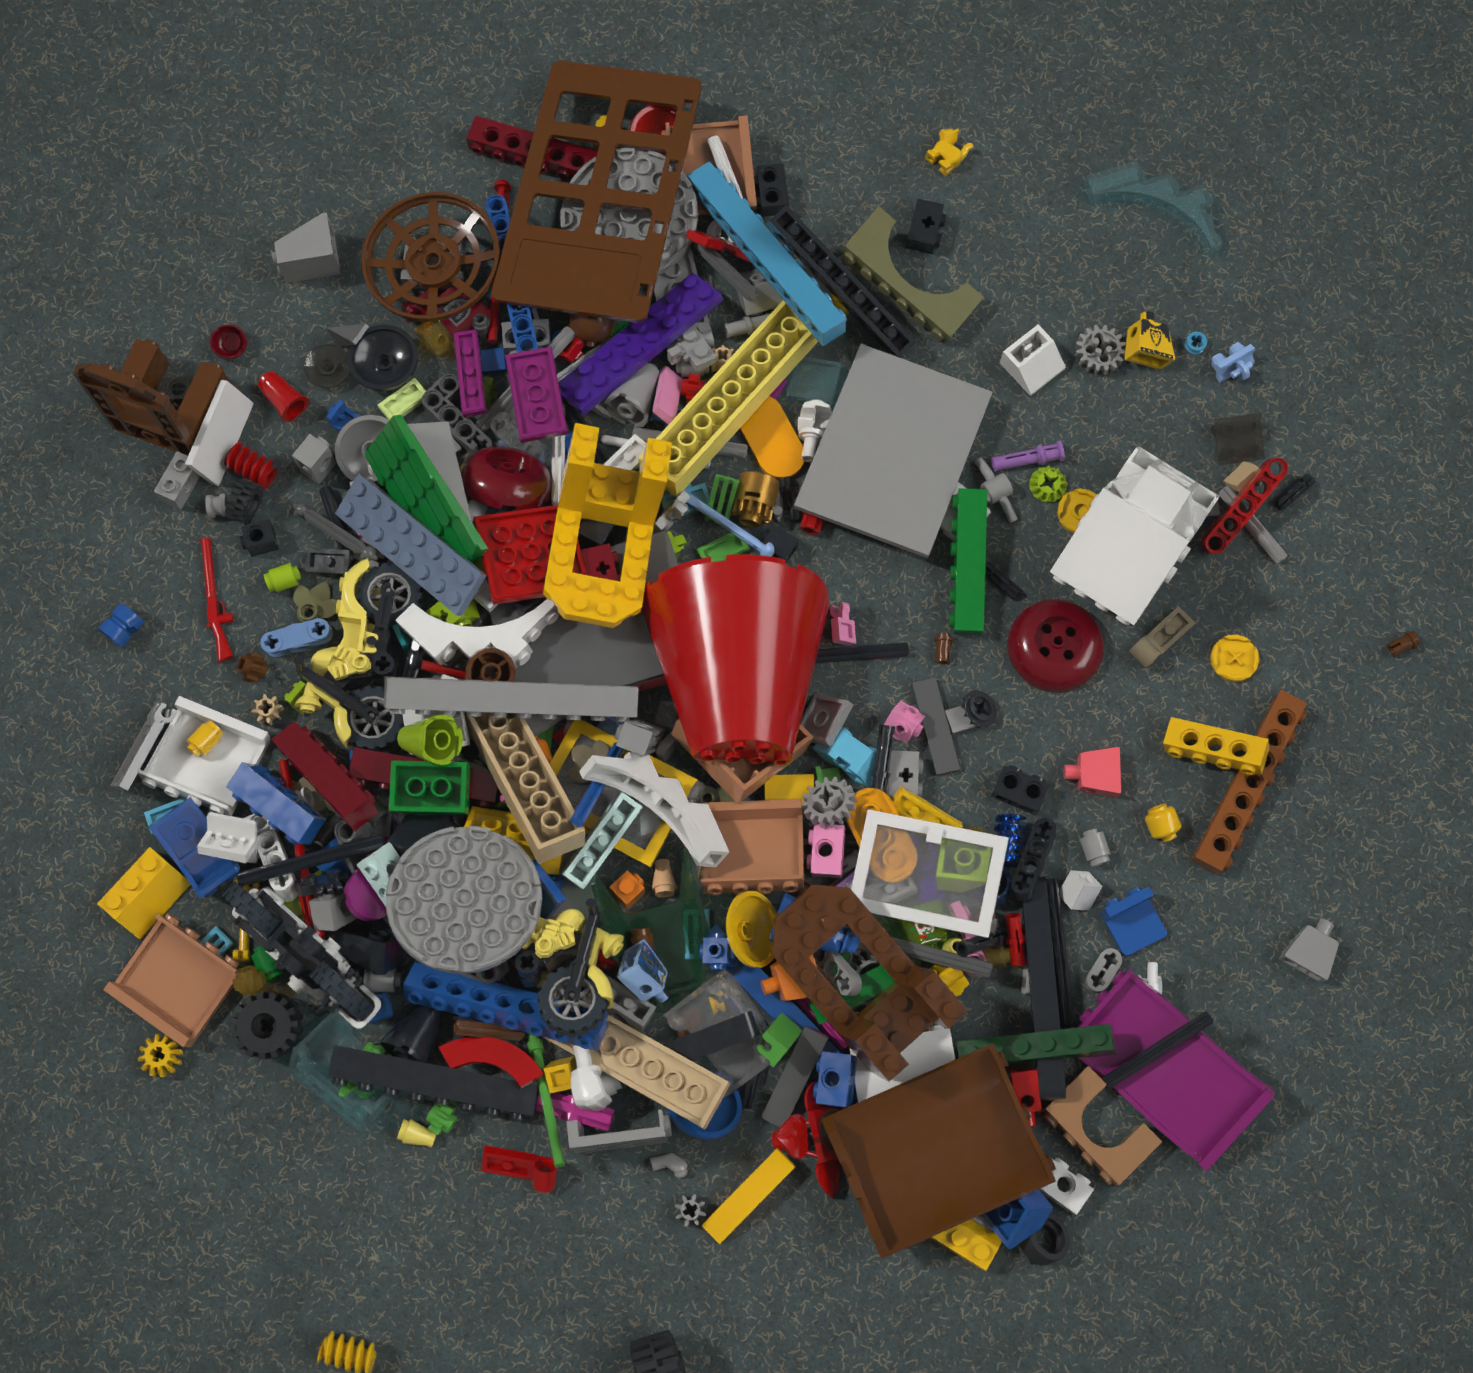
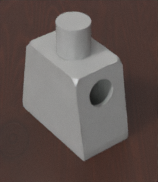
M1320 919L1316 928L1306 925L1299 931L1279 959L1320 983L1327 981L1339 946L1338 941L1329 937L1334 925L1325 919Z

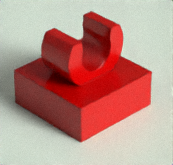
M574 338L556 358L573 363L574 360L584 355L581 349L585 344L581 339Z

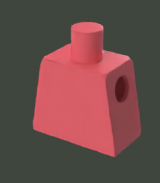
M1120 747L1080 753L1077 757V765H1064V779L1078 780V791L1118 798L1121 794Z

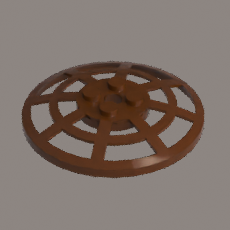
M446 192L416 194L395 203L374 222L363 245L361 258L362 272L374 298L391 313L413 321L432 322L445 320L472 307L489 290L495 279L500 261L499 239L489 217L479 206L470 200ZM438 203L456 205L468 210L472 214L464 225L451 218L438 217ZM428 204L429 217L416 220L404 228L394 220L395 217L410 208ZM478 220L485 225L493 243V250L481 253L478 241L471 232ZM429 225L428 235H424L417 240L409 235L411 232ZM439 225L450 226L457 229L458 232L450 239L439 234ZM387 226L396 236L388 247L386 259L371 258L375 242L382 230ZM467 237L472 245L474 254L461 256L457 246ZM403 241L409 247L405 260H393L399 244ZM430 258H439L435 265L427 264ZM493 260L490 276L484 286L477 292L470 286L478 275L481 262ZM474 264L466 282L457 277L462 265ZM371 268H383L386 270L388 281L395 290L386 298H383L376 288ZM393 269H406L411 279L400 286L395 279ZM451 283L458 289L448 296L438 298V288ZM417 285L429 288L428 299L410 295L409 292ZM462 294L470 298L468 302L454 310L436 314L437 305L450 302ZM404 298L414 304L427 306L426 315L405 313L393 307L392 304Z

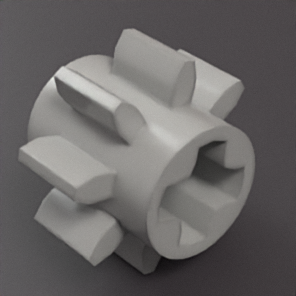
M696 1194L692 1196V1200H687L683 1195L684 1203L682 1206L679 1204L675 1205L677 1209H681V1214L677 1215L676 1219L684 1217L686 1219V1227L689 1221L694 1220L696 1225H699L698 1216H706L704 1212L700 1211V1207L704 1206L705 1202H700L699 1204L695 1202ZM688 1203L691 1206L696 1205L698 1207L695 1210L696 1216L693 1218L690 1215L685 1216L683 1213L686 1210L685 1205Z

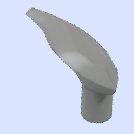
M778 489L772 517L779 523L783 514V499Z

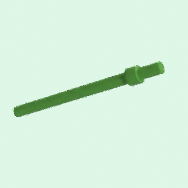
M528 1033L529 1042L527 1046L529 1054L532 1055L534 1062L544 1074V1076L537 1079L554 1165L556 1168H560L565 1165L551 1094L544 1073L543 1043L539 1036Z

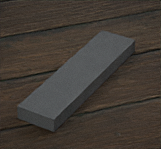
M936 677L913 682L912 689L918 710L925 716L922 726H924L923 730L935 775L940 776L960 771Z
M807 1025L805 1026L761 1118L781 1127L790 1117L829 1036Z

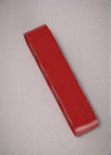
M1270 458L1263 462L1203 535L1200 545L1204 552L1219 554L1226 549L1286 476L1288 465L1284 459ZM1273 462L1279 465L1277 475H1273L1270 472V466ZM1257 481H1261L1264 485V490L1261 494H1258L1254 488ZM1243 499L1249 504V508L1245 513L1239 508V503ZM1227 518H1230L1234 523L1230 531L1224 528V522ZM1212 537H1216L1218 540V546L1215 550H1212L1208 545Z

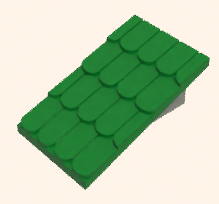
M393 415L382 429L383 431L379 433L364 453L381 486L386 487L389 495L474 564L488 550V547L472 524L449 422L407 424L402 415Z

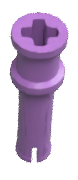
M1059 440L1056 441V444L1046 446L1039 444L1031 450L991 457L994 472L1035 463L1042 466L1045 465V462L1054 460L1061 462L1065 460L1062 442Z

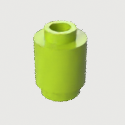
M291 563L268 570L269 573L263 574L270 592H280L299 585L298 580L302 579L297 565L292 567Z

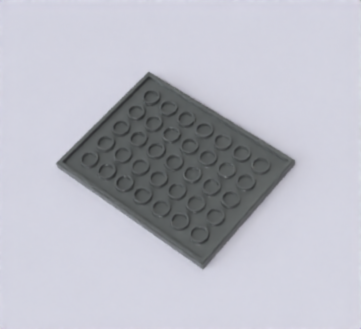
M667 530L652 534L645 585L649 581L655 583L658 581V574L678 565ZM626 542L610 546L612 552H617L619 565L615 566L617 574L622 571ZM606 570L601 571L602 575L607 574ZM531 599L521 600L519 604L527 605L531 602ZM509 603L498 604L489 612L493 625H500L520 617ZM641 609L640 613L633 617L629 616L614 628L567 620L559 613L554 623L548 624L535 641L528 643L533 652L530 654V659L524 665H519L516 668L514 682L633 686L665 675Z

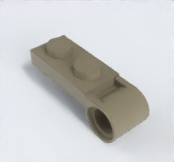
M1178 606L1149 634L1140 639L1129 652L1147 669L1195 625V622Z

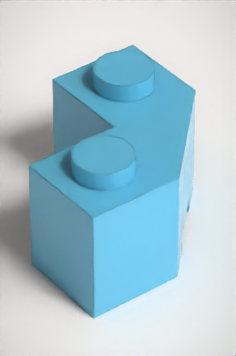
M844 727L841 728L832 747L816 744L813 747L824 761L841 768L856 783L871 787L873 777L871 776V771L874 770L875 748L864 745Z

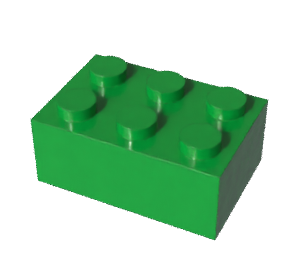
M391 761L389 811L393 814L469 816L471 765L467 762L434 765L427 761Z

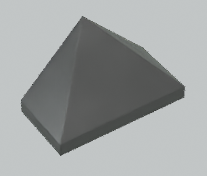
M367 324L328 327L326 329L335 344L338 346H350L358 343L369 326Z

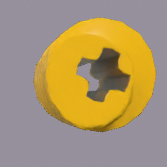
M332 1330L324 1338L319 1350L317 1363H320L324 1358L325 1365L330 1366L335 1360V1368L340 1369L345 1363V1371L350 1372L355 1366V1373H362L364 1369L365 1373H371L377 1353L374 1342H371L366 1349L364 1348L363 1339L356 1346L354 1345L353 1336L346 1343L344 1342L343 1333L336 1340Z

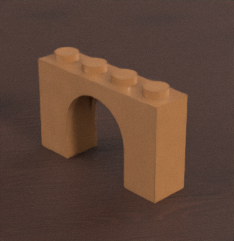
M1087 1066L1066 1086V1099L1052 1100L1042 1110L1046 1114L1044 1119L1053 1128L1058 1126L1064 1132L1062 1138L1071 1147L1076 1145L1083 1152L1080 1155L1081 1158L1089 1166L1094 1164L1101 1171L1099 1176L1106 1184L1110 1186L1113 1183L1114 1186H1119L1162 1141L1145 1123L1139 1124L1116 1147L1105 1148L1090 1141L1082 1127V1114L1086 1105L1107 1084Z

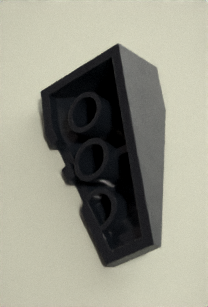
M363 923L362 925L354 924L350 926L346 924L335 931H325L323 939L327 941L329 938H332L341 947L339 949L340 953L360 967L372 970V973L376 975H385L388 971L398 968L406 954V951L394 936L391 927H385L383 931L371 929V924Z

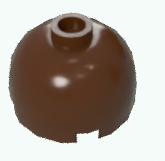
M569 313L568 325L574 331L575 338L581 339L585 344L584 346H597V342L605 341L611 336L615 319Z
M485 647L476 651L469 658L465 667L466 679L514 682L516 667L512 658L505 651L495 647Z

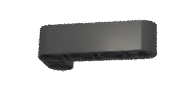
M445 374L423 394L422 403L425 412L435 422H447L445 421L447 417H455L453 421L449 422L451 435L469 454L479 450L476 442H478L481 448L493 446L490 438L467 417L464 418L462 412L453 405L460 398L457 376ZM448 386H456L452 391L445 390ZM432 401L439 402L436 406H429ZM466 431L472 432L468 437L461 436Z

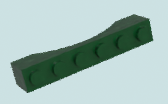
M1111 1024L957 1041L958 1058L993 1043L997 1052H1003L1008 1064L1054 1058H1092L1117 1055L1115 1033Z

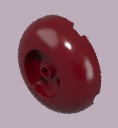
M504 446L482 448L471 453L459 468L465 494L484 505L502 509V505L516 506L517 511L542 507L551 499L552 476L550 471L541 460L523 450Z
M1047 599L1030 605L1017 616L1008 634L1007 649L1013 668H1015L1025 682L1042 691L1062 693L1079 688L1095 675L1103 658L1104 642L1098 623L1087 610L1067 600ZM1042 626H1047L1051 629V633H1043ZM1066 629L1073 630L1075 632V636H1067L1065 632ZM1054 640H1058L1061 645L1055 644ZM1041 648H1046L1049 653L1047 657H1044L1039 652ZM1065 651L1072 652L1073 659H1065L1063 653Z

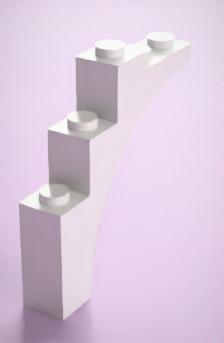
M547 599L536 609L518 619L500 625L468 627L443 622L425 613L413 603L396 619V622L440 665L451 660L457 649L470 658L476 651L482 648L495 647L505 651L512 658L517 668L519 665H524L530 659V654L533 651L528 643L535 641L548 624L554 623L559 616V612L552 600L549 601Z
M628 752L624 758L592 755L579 771L582 779L600 782L617 788L636 798L654 811L678 835L691 854L696 866L717 867L728 855L729 849L709 805L689 803L679 780L659 777L649 755L642 756L634 752Z

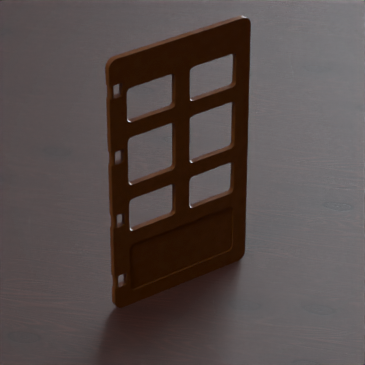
M557 61L552 65L491 292L496 302L641 323L647 319L702 91L699 79L568 61ZM563 94L611 100L605 125L598 127L556 121L555 118L561 96ZM629 103H640L676 108L677 113L672 133L666 136L621 129L627 105ZM685 103H692L690 112L683 111ZM559 138L599 144L593 173L588 185L540 179L550 139ZM618 147L657 151L667 154L656 194L607 188L615 152ZM670 163H678L676 172L669 171ZM540 196L585 203L579 228L576 231L529 225L528 220L534 198ZM603 206H614L652 212L646 239L636 240L596 234L595 231L601 208ZM656 224L663 225L661 234L654 233ZM641 286L648 287L646 297L638 296Z

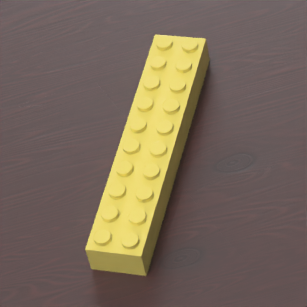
M784 300L656 438L657 440L672 442L665 490L675 497H678L818 342ZM644 452L638 458L639 467L641 465Z

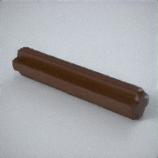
M457 1020L453 1025L454 1033L462 1036L491 1037L521 1041L525 1036V1032L511 1030L492 1023Z

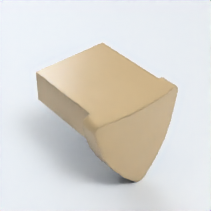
M1243 461L1223 481L1226 486L1229 485L1233 490L1240 492L1258 470V467ZM1257 481L1256 484L1260 486L1262 482Z

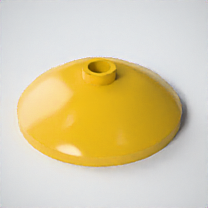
M747 891L737 895L733 899L726 916V935L729 945L735 956L743 964L752 968L764 967L774 959L771 955L773 942L769 941L774 918L777 916L768 898L756 891Z

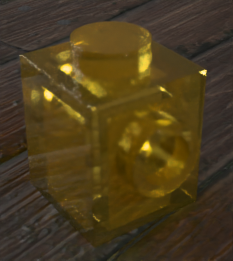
M440 320L423 322L414 329L425 347L436 356L446 353L454 343V339Z

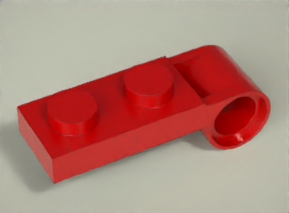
M485 1145L482 1158V1172L532 1180L533 1188L542 1193L550 1192L555 1188L557 1168L552 1158Z

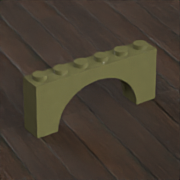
M878 206L846 243L840 254L846 263L854 265L860 270L861 275L865 279L874 282L882 294L889 295L896 301V305L901 310L911 314L917 324L925 326L931 332L933 338L946 343L984 297L967 282L956 291L946 294L927 293L906 282L895 269L888 248L889 234L896 220Z

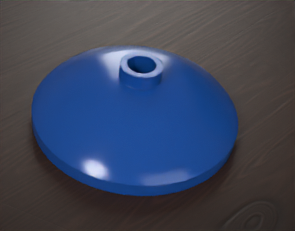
M710 1071V1072L716 1074L717 1076H719V1077L725 1079L726 1081L730 1082L727 1078H725V1077L722 1076L721 1074L716 1073V1072H714V1071ZM731 1083L706 1129L699 1127L668 1108L667 1111L674 1124L686 1134L699 1139H717L727 1135L736 1127L742 1113V1102L737 1089Z

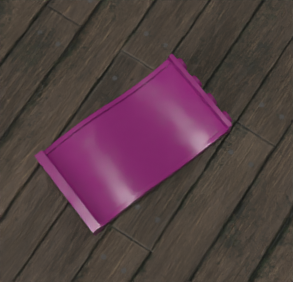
M1131 968L1125 973L1121 970L1111 981L1115 985L1108 992L1104 989L1096 998L1097 1006L1093 1010L1088 1008L1079 1018L1082 1023L1078 1027L1111 1024L1114 1028L1117 1055L1092 1058L1078 1057L1101 1077L1190 1021L1183 1012L1136 975ZM1203 1031L1195 1034L1114 1086L1148 1121L1182 1150L1197 1160L1199 1165L1206 1171L1275 1096L1274 1088L1268 1083L1262 1082L1243 1067Z

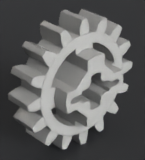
M824 777L823 783L816 780V787L808 786L809 794H803L802 796L805 801L802 803L806 818L810 819L813 825L819 822L821 828H824L826 824L834 828V822L837 821L842 825V818H851L849 811L856 809L854 802L857 799L852 786H848L844 779L839 783L837 777H834L832 781Z

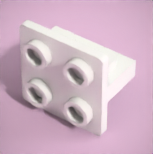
M209 812L207 815L208 831L197 845L198 854L235 862L256 863L258 860L257 823L252 820Z

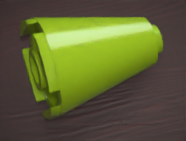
M437 714L402 727L398 732L397 741L402 749L434 765H445L451 763V760L461 752L463 733L461 728L457 727L454 722L456 720L453 717Z

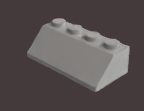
M801 262L806 274L809 277H813L817 281L819 289L823 293H827L828 295L831 294V292L817 279V277ZM757 269L740 273L757 290L758 294L757 298L750 302L737 291L742 309L746 315L758 316L763 311L775 310L783 301Z

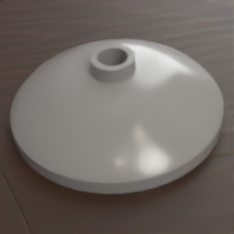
M362 415L350 420L340 430L335 443V457L341 471L352 481L356 479L358 474H362L367 478L374 477L375 484L377 486L381 485L377 477L369 473L368 465L370 464L364 453L367 450V446L373 443L390 420L378 415Z

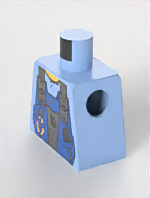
M644 939L624 951L617 978L641 1001H646L654 996L659 1003H662L671 995V992L665 986L667 969Z

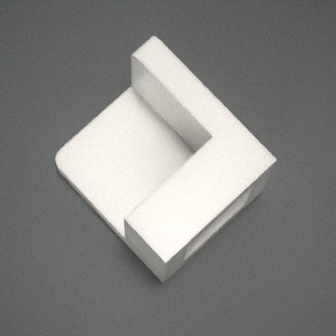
M1071 870L1059 893L1070 909L1090 910L1102 886L1090 872Z

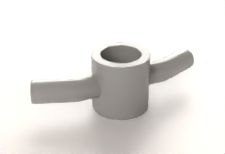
M978 458L975 461V465L986 479V482L981 484V489H988V503L992 505L999 501L1009 523L1017 520L1014 509L1007 498L1013 494V488L1009 479L1003 473L995 477L983 458Z

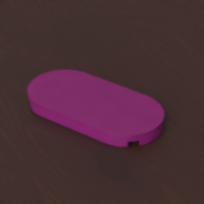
M389 837L384 838L385 843ZM376 850L370 851V852L367 854L366 857H368L370 854H372V853L375 852ZM358 867L344 888L347 907L360 920H380L387 915L386 906Z

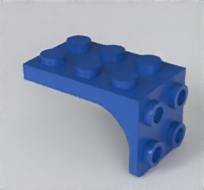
M191 797L149 825V829L184 873L198 898L211 896L218 890L217 886L222 882L228 883L237 877V873L241 869L239 862L198 854L197 845L208 831L207 818Z

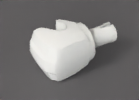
M821 400L805 402L801 408L800 417H798V437L804 441L801 460L805 462H812L817 446L822 439L832 414L830 405Z
M575 1045L573 1051L577 1069L571 1072L570 1081L573 1101L582 1110L600 1111L612 1102L611 1097L605 1093L599 1076L602 1073L601 1067L592 1065L589 1049Z

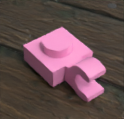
M840 602V608L832 605L830 613L834 617L831 619L833 642L851 646L856 644L855 623L853 620H849L850 606L848 603Z

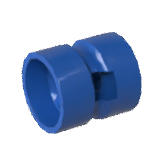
M120 602L111 612L112 618H106L98 629L123 648L131 639L130 633H136L145 622Z

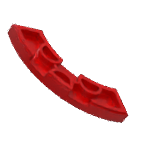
M689 229L687 232V239L699 245L730 252L732 255L750 262L735 243L696 230Z
M466 1037L448 1042L439 1047L450 1068L457 1069L470 1064H491L512 1076L521 1089L544 1076L539 1066L529 1055L518 1047L500 1039Z

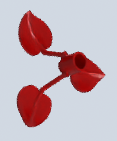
M818 1079L812 1082L806 1090L804 1101L807 1112L831 1107V1105L816 1103L813 1090L815 1083H818ZM800 1114L790 1116L780 1129L775 1130L772 1134L774 1149L786 1150L795 1159H802L805 1155L818 1159L816 1152L808 1150L807 1126L810 1125L809 1120L806 1121ZM839 1160L824 1163L818 1162L815 1167L817 1180L827 1196L834 1198L841 1182Z

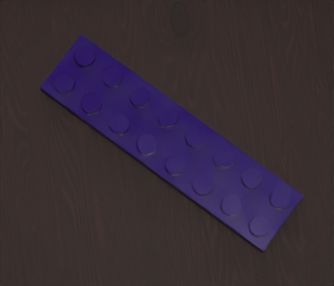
M691 273L650 307L645 321L641 323L631 322L559 382L561 398L584 416L723 301L722 294L697 275Z

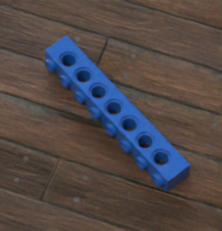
M417 962L412 966L403 984L404 1001L412 1004H419L438 1011L454 1013L461 1017H469L485 1023L500 1025L511 1030H519L561 1043L565 1042L584 1049L598 1051L608 1028V1012L606 1011L604 1020L598 1023L599 1026L594 1031L593 1029L588 1031L589 1034L584 1036L579 1034L573 1038L566 1034L560 1036L557 1034V1031H551L547 1024L543 1022L538 1007V993L495 982L484 984L461 974L438 971ZM566 1005L555 1007V1009L562 1015ZM582 1007L580 1014L583 1015L589 1008ZM572 1011L567 1015V1017L571 1018L577 1017L575 1012Z

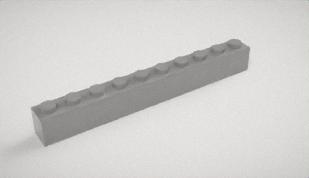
M385 677L384 708L390 709L392 714H405V709L415 710V714L431 715V710L441 711V714L447 716H456V711H466V716L480 717L481 712H491V717H506V713H516L517 718H531V714H541L542 719H556V715H566L568 720H581V715L591 716L590 720L605 721V716L615 717V721L626 722L630 721V717H637L638 687Z

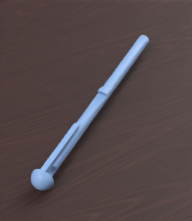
M684 490L691 496L686 503L751 547L757 549L760 555L772 557L774 546L771 542H768L766 545L761 543L757 538Z

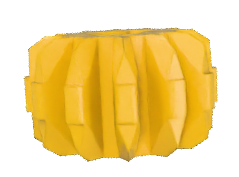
M155 1034L154 1041L150 1038L145 1040L148 1045L147 1048L143 1046L139 1048L145 1054L138 1057V1061L145 1062L141 1069L143 1071L150 1070V1076L155 1077L159 1073L160 1077L164 1078L167 1075V1070L170 1073L176 1072L172 1066L173 1063L177 1065L182 1064V1061L176 1059V1056L182 1055L183 1050L176 1049L179 1044L171 1041L172 1039L167 1035L162 1038L160 1034ZM157 1052L165 1054L163 1060L156 1057Z

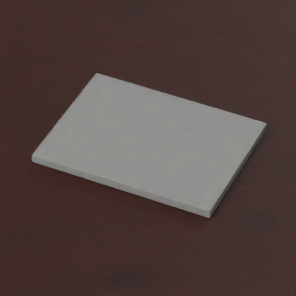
M860 344L800 489L794 509L928 558L993 392Z

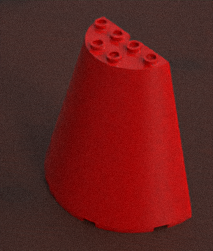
M735 554L727 555L726 561L711 562V557L682 563L658 574V581L655 583L649 581L645 585L642 611L693 758H701L703 761L721 759L731 763L740 761V758H747L752 764L774 762L775 765L790 764L830 604L827 585L810 569L800 564L796 568L785 565V560L780 558Z

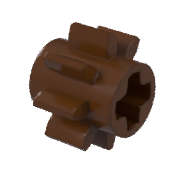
M255 652L247 653V656L243 655L239 659L237 671L243 675L242 680L253 683L265 677L268 664L262 660V654Z

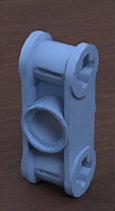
M316 618L267 632L262 636L260 642L262 649L272 657H280L327 644L333 639L334 631L324 619ZM323 627L322 635L319 636L317 634L320 632L319 628ZM276 640L278 643H276L275 648L272 649L270 647L273 645L272 641Z

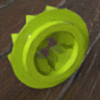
M1050 465L1043 468L1039 467L1032 474L1029 481V487L1034 497L1048 503L1061 499L1068 485L1066 476L1060 472L1059 468L1055 469L1050 467ZM1045 478L1049 481L1056 480L1052 488L1042 486L1045 483Z

